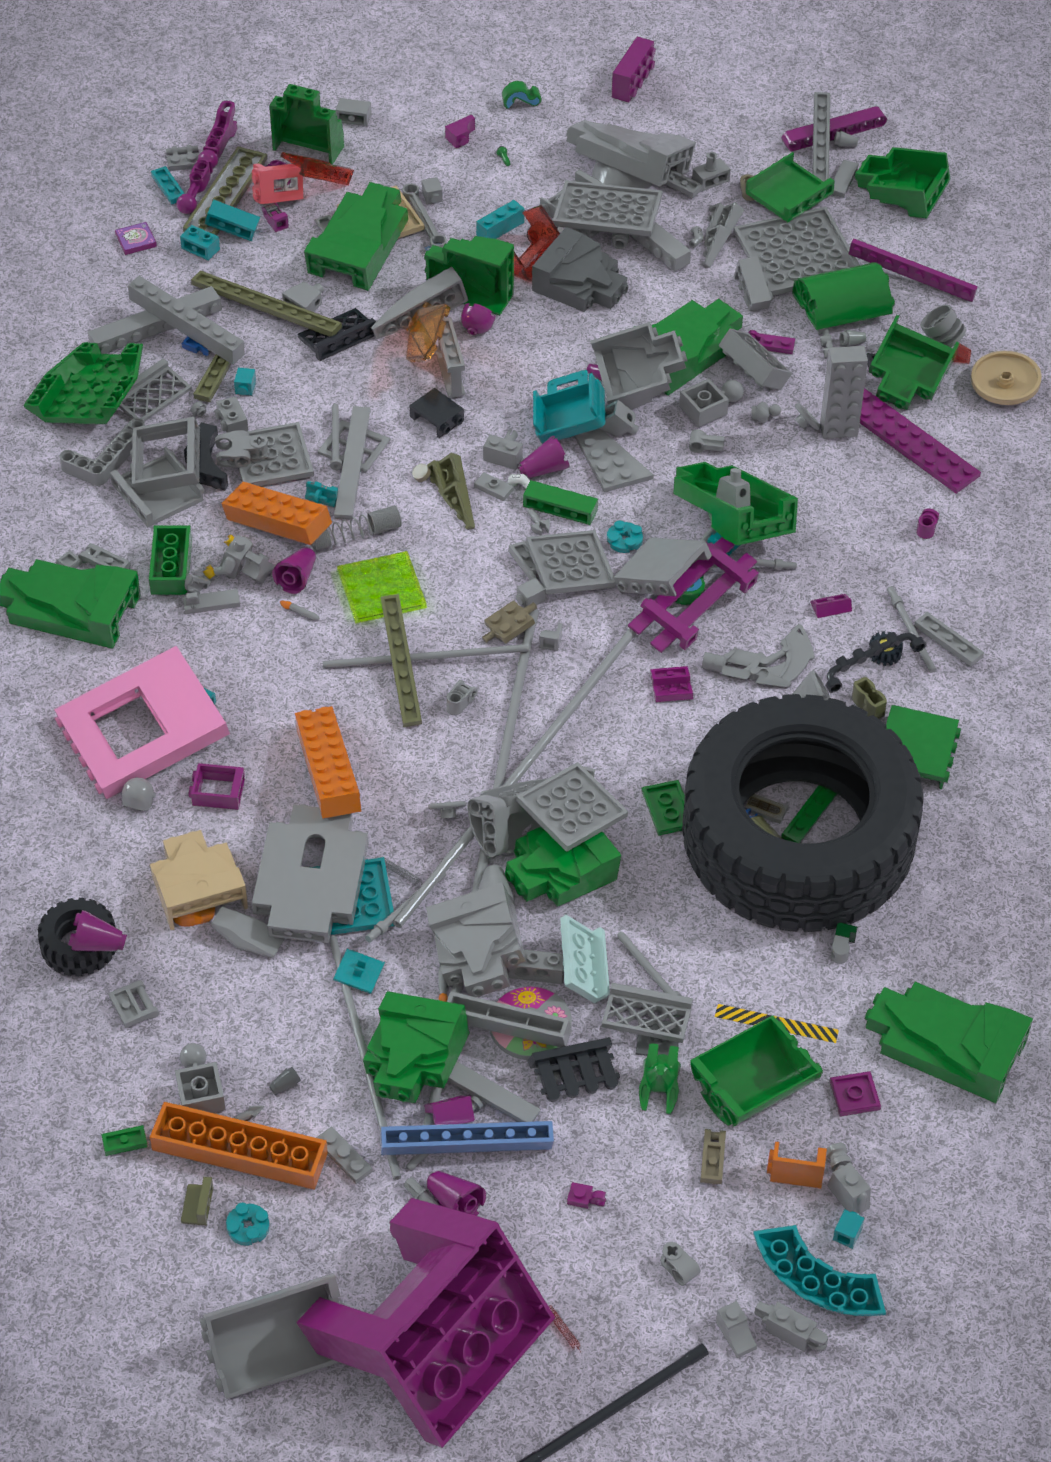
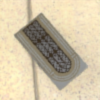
M756 794L748 799L744 807L745 810L751 808L752 814H758V816L781 824L788 810V806Z

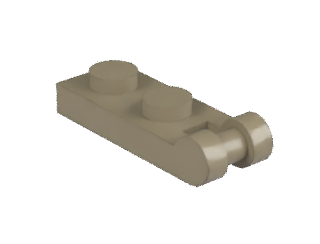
M705 1129L701 1183L722 1185L726 1131L712 1132L711 1129Z

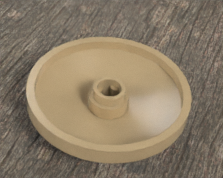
M996 351L981 357L972 368L971 383L973 389L983 399L995 404L1015 405L1023 403L1034 397L1041 386L1042 376L1039 366L1031 358L1018 352Z

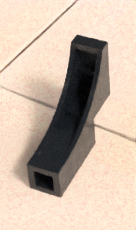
M201 422L199 425V483L215 489L226 490L228 487L227 473L223 472L211 457L216 443L215 437L218 436L217 426ZM187 446L184 449L185 463H187Z

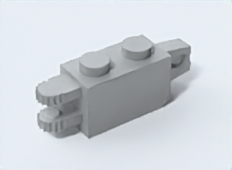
M759 1301L755 1307L754 1314L762 1318L768 1333L805 1352L807 1347L819 1352L826 1350L828 1336L825 1332L823 1333V1331L816 1328L817 1322L780 1302L770 1306Z

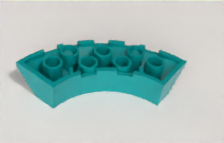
M796 1225L753 1231L757 1247L771 1271L782 1283L803 1299L841 1314L854 1316L886 1315L876 1273L856 1274L847 1272L845 1274L833 1270L832 1266L819 1258L816 1259L808 1251V1247L802 1240Z

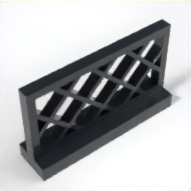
M354 308L332 318L342 322V328L331 337L311 329L298 333V338L316 354V358L319 361H322L374 337L371 327L376 321L373 318L368 319L358 309ZM353 315H356V316H357V318H349V317H351V316H353Z

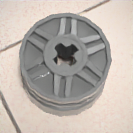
M948 304L941 305L930 311L920 324L926 336L949 347L954 346L956 341L959 342L966 333L965 325L957 318V314Z

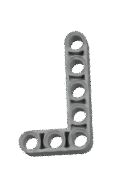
M141 418L130 420L95 460L72 450L62 451L59 455L62 471L95 486L105 484L111 477L110 472L117 470L130 456V450L133 447L131 443L133 428L145 426L144 420Z

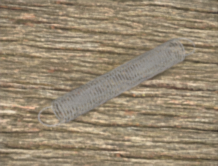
M386 859L385 862H389L386 863L388 864L386 865V868L387 866H391L388 867L389 870L390 868H394L392 871L397 874L403 873L400 875L402 877H404V874H409L405 875L409 876L405 877V879L412 878L409 880L412 883L413 881H417L413 879H419V877H417L414 874L410 876L412 873L405 869L404 871H401L402 868L400 866Z

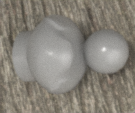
M760 402L757 406H752V419L766 423L769 414L778 416L781 413V407L777 404L769 407L766 402Z

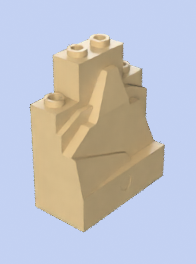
M201 830L163 840L167 859L151 863L150 869L170 930H175L173 918L241 899L244 910L248 909L246 886L239 867L236 868L227 842L207 848Z

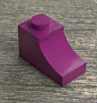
M471 114L445 126V139L455 148L468 144L469 134L475 130V117Z

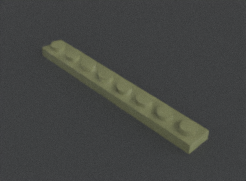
M399 594L382 596L380 598L403 727L421 725V713Z

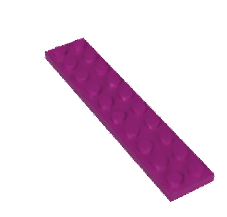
M864 388L860 416L861 425L956 494L980 477L981 472Z

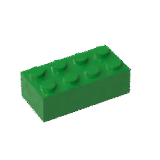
M154 525L149 571L151 595H186L188 593L185 589V580L190 573L192 550L190 525Z

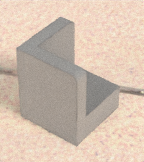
M558 623L557 631H541L539 648L558 651L562 637V623Z

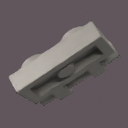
M186 145V147L178 148L177 146H172V148L166 149V155H172L167 156L168 170L193 169L199 153L193 152H199L198 145Z

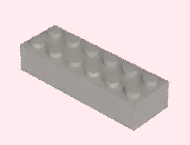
M865 346L833 347L828 350L820 418L823 439L858 437L868 363Z

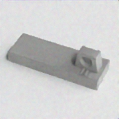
M238 589L198 594L197 592L186 593V596H183L185 614L240 607Z

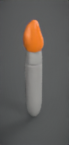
M280 601L281 606L285 609H290L311 620L317 621L320 619L314 612L292 604L290 601Z
M440 966L438 970L439 1000L447 1002V983L442 976Z

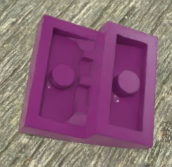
M688 666L650 669L656 702L693 699Z

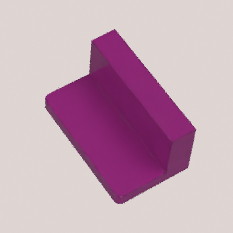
M461 1095L424 1104L425 1113L433 1114L435 1125L464 1124L475 1120L471 1096Z

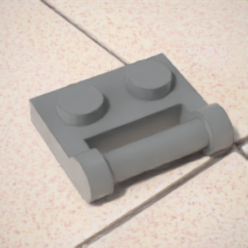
M141 980L108 993L125 1028L159 1016L160 1012L156 1006H153L145 991V985ZM132 993H138L146 1008L145 1010H140Z

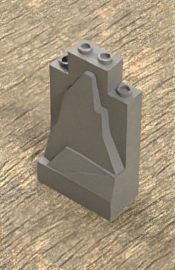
M587 120L571 125L566 133V142L576 145L575 152L657 186L667 183L671 167L676 168V172L682 175L689 172L696 145L695 141L680 135L667 133L656 135L630 130L609 123L601 124Z

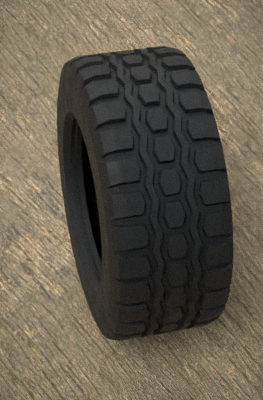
M800 694L782 695V699H779L777 696L760 699L759 704L751 702L740 707L737 712L733 711L722 718L719 724L716 723L709 730L696 748L688 767L682 824L683 842L689 862L704 887L711 895H715L716 899L729 910L735 908L734 911L739 916L749 921L755 918L757 919V924L770 928L778 925L779 929L784 931L797 932L799 928H802L804 932L822 931V927H825L827 930L836 929L838 923L846 924L847 921L852 924L865 918L868 913L872 914L896 893L909 873L915 854L923 812L924 795L920 774L910 751L903 745L898 735L892 729H887L886 724L874 715L868 717L867 711L857 706L851 705L848 707L846 702L838 699L829 698L824 700L823 696L808 694L805 695V698H801ZM792 781L808 782L823 786L840 795L854 809L860 822L846 834L830 841L796 843L778 838L763 830L750 818L743 805L751 796L768 786Z

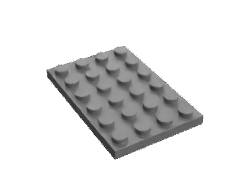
M565 180L552 223L553 226L651 237L663 191Z

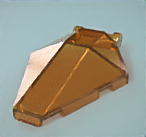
M425 302L423 308L417 310L406 328L408 331L406 359L412 363L415 361L421 362L433 356L438 348L436 340L442 338L446 325L443 318L444 316L448 317L451 307L446 304L432 306Z

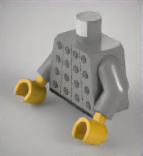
M231 534L228 535L229 539L224 541L228 548L223 555L220 566L213 568L211 565H208L206 570L202 571L208 579L215 575H226L231 579H235L246 563L245 555L248 550L252 552L253 543L245 536L236 535L234 537Z

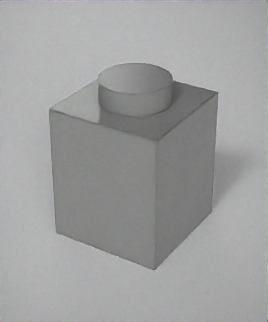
M438 177L422 180V194L427 205L443 202V192Z
M536 578L517 587L516 600L519 605L527 607L532 602L538 605L545 601V588Z

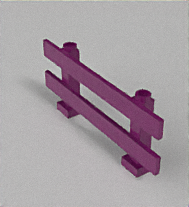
M723 537L715 544L706 542L712 556L709 560H697L673 584L677 595H659L655 600L645 598L640 605L643 611L628 624V627L640 635L651 623L656 621L665 629L650 642V645L662 653L678 638L680 640L679 646L686 650L697 640L699 632L696 626H690L736 582L740 583L739 590L744 594L757 583L759 572L755 569L749 572L757 563V560L748 553H745L738 561L733 560L726 553L735 544ZM713 565H716L725 572L677 618L666 610Z

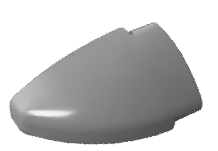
M548 778L485 790L481 792L480 796L468 801L467 810L472 831L480 847L488 857H495L503 853H513L516 839L527 835V833L522 835L523 830L530 824L532 826L527 832L541 827L516 799L519 794Z

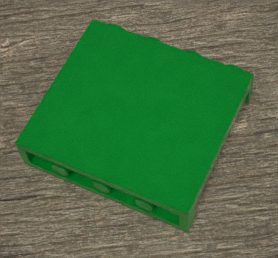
M793 152L752 178H749L746 182V194L787 223L832 195L835 180L832 178L822 181L793 161Z
M891 705L886 723L887 729H892L902 740L903 745L910 751L920 777L939 781V789H942L944 782L948 783L950 772L947 769L952 768L954 757H951V753H956L958 743L954 741L959 739L961 728H958L959 720Z

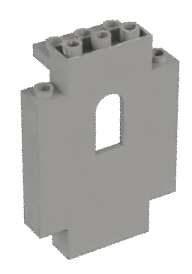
M293 804L289 824L269 822L252 900L253 914L270 915L267 925L269 937L329 943L333 923L353 925L369 842L368 833L352 831V813L322 819L319 807ZM309 838L325 840L320 869L301 867L305 845Z

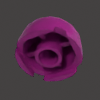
M470 303L465 304L461 313V323L467 332L471 335L488 332L496 318L495 315H491L492 311L479 304H474L473 306H469Z

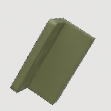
M203 1177L202 1185H187L181 1223L207 1226L214 1188L212 1177Z

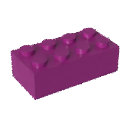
M638 36L635 38L612 73V98L628 103L632 97L635 98L638 88H641L644 79L648 78L649 71L654 69L655 61L653 58L656 52L654 41Z

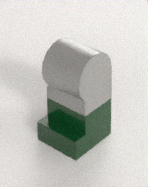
M844 923L837 924L831 951L832 961L837 964L847 962L850 951L849 942L855 943L858 926Z

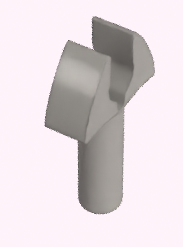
M533 508L528 509L527 512L535 523L531 525V530L538 535H542L541 526L549 533L550 520L542 521Z

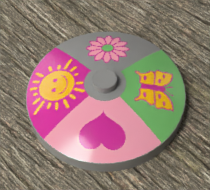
M531 986L520 987L505 993L496 1001L569 1019L572 1029V1017L567 1004L550 990ZM490 1031L495 1044L506 1054L518 1059L529 1060L534 1052L559 1048Z

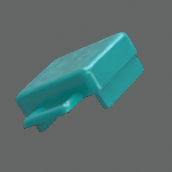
M581 370L550 380L547 383V394L540 396L537 390L533 391V425L535 427V434L542 444L552 436H555V439L557 438L559 441L602 428L605 425V389L592 373L589 374L588 381L587 370ZM578 381L577 385L557 390L558 386Z

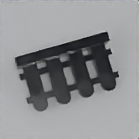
M608 1037L532 1053L528 1064L530 1069L537 1068L534 1070L535 1076L539 1075L543 1086L540 1090L541 1095H546L547 1100L550 1102H556L560 1097V1091H565L568 1097L575 1098L579 1094V1087H585L589 1094L596 1093L599 1088L598 1083L603 1082L607 1089H615L618 1085L620 1074L614 1071L611 1062L614 1058L613 1053H608L613 1045L611 1038ZM594 1063L598 1064L601 1073L599 1077H596L592 1064ZM578 1067L582 1080L576 1081L572 1068ZM559 1071L563 1084L557 1085L553 1072Z

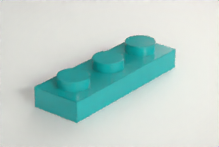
M164 166L151 171L152 178L170 204L177 203V199L185 193L167 167Z

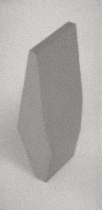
M224 907L220 908L211 924L212 928L236 948L271 958L275 957L285 939L269 937L267 924L252 916Z

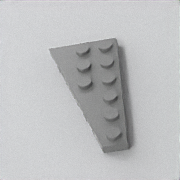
M595 429L574 436L603 492L654 479V474L603 430Z

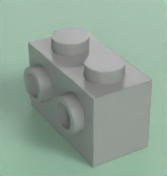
M236 396L216 402L217 409L214 412L216 419H220L222 431H226V433L238 430L248 431L247 418Z

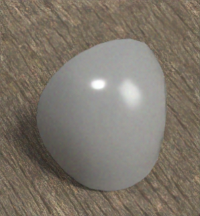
M596 161L592 172V177L605 185L649 189L653 185L650 182L599 161Z

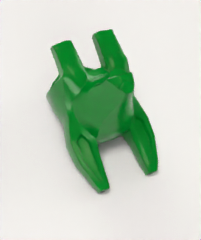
M649 1044L648 1056L643 1060V1078L639 1085L640 1106L642 1111H647L651 1092L666 1093V1114H671L679 1095L678 1077L681 1069V1064L678 1062L679 1047L670 1046L668 1055H658L659 1044Z

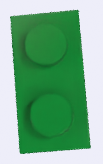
M144 1125L101 1134L105 1156L148 1147Z

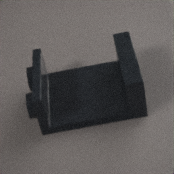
M433 388L409 405L410 418L413 420L421 416L436 426L438 438L448 434L454 427L461 425L464 421V408L436 388Z

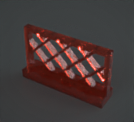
M282 152L280 156L301 168L299 174L303 177L349 186L354 172L351 168L334 165L324 160Z

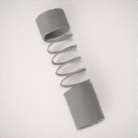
M392 505L377 511L368 512L367 518L361 514L359 522L356 518L352 517L350 525L343 519L341 527L338 523L334 522L332 530L330 527L328 528L337 546L334 524L339 527L343 541L346 543L343 533L344 521L349 526L352 539L355 541L352 531V519L357 522L362 538H364V534L361 529V516L365 518L371 535L401 528L402 520L397 506ZM328 529L312 543L316 552L331 548L332 542Z

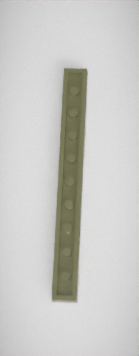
M201 270L191 279V285L201 289L212 286L217 294L330 337L342 328V324L339 321Z

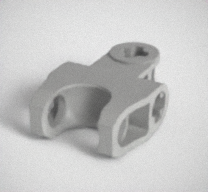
M238 430L219 434L215 437L217 448L229 449L216 454L217 465L221 467H246L251 463V460H262L270 454L267 446L268 439L264 435L250 436L247 431ZM224 439L228 440L229 442L221 443L220 441ZM221 458H230L227 461L220 460Z

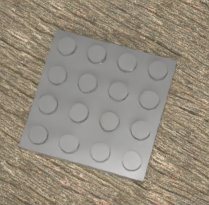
M299 422L247 431L250 436H266L270 454L262 460H251V463L246 467H239L242 482L264 486L314 476Z
M595 530L526 537L527 548L542 586L545 588L546 595L616 587V582L613 578L614 574Z
M578 762L519 794L516 799L529 815L566 852L628 817V811Z

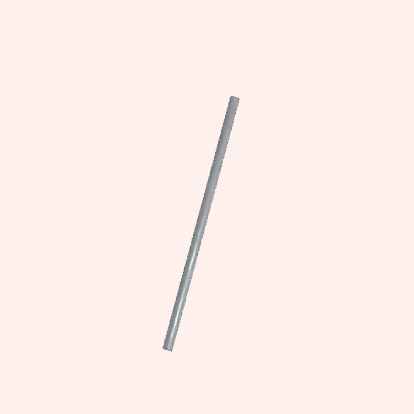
M529 644L410 654L411 661L528 652ZM391 655L323 661V669L392 663Z

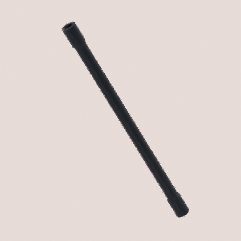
M701 1343L680 1359L518 1462H542L677 1373L709 1355L706 1346Z

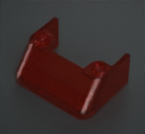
M542 205L522 212L531 225L527 230V238L531 245L520 257L514 251V276L528 282H532V266L560 234Z

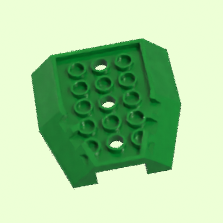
M81 343L43 376L23 405L24 408L45 423L107 424L138 378L143 344L127 343L121 354H101L98 343Z

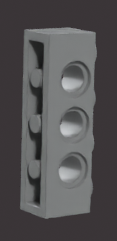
M523 949L526 962L507 968L508 978L562 984L564 975L563 954Z

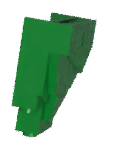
M289 84L283 93V97L275 96L269 105L273 151L278 149L281 142L328 153L329 165L332 166L344 148V131L341 119L337 118L336 110L321 107L320 91Z
M892 147L886 156L868 155L855 174L858 187L867 188L870 199L879 200L880 203L898 205L908 211V216L926 219L951 180L947 153Z
M474 236L470 241L450 238L443 248L432 245L424 255V260H426L424 270L426 281L453 267L462 280L468 301L463 303L464 305L470 303L469 306L479 304L490 309L492 314L500 316L514 295V244Z
M896 314L870 365L869 373L876 378H882L876 397L883 402L894 404L899 409L908 410L915 394H918L923 399L932 401L945 374L948 373L955 359L960 342L956 341L953 348L899 325V315Z
M538 827L527 832L526 836L516 839L514 849L516 858L506 863L505 876L507 881L513 884L517 894L522 896L526 902L547 894L549 900L553 901L558 907L616 881L622 855L603 831L566 852L542 827Z
M387 991L378 1008L380 1022L367 1046V1052L363 1058L366 1074L376 1076L373 1081L376 1096L401 1102L416 1103L424 1085L444 1089L470 1034L465 1005Z

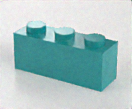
M213 199L205 224L252 241L260 217Z
M515 200L510 201L476 221V236L493 239L499 238L525 223V208Z

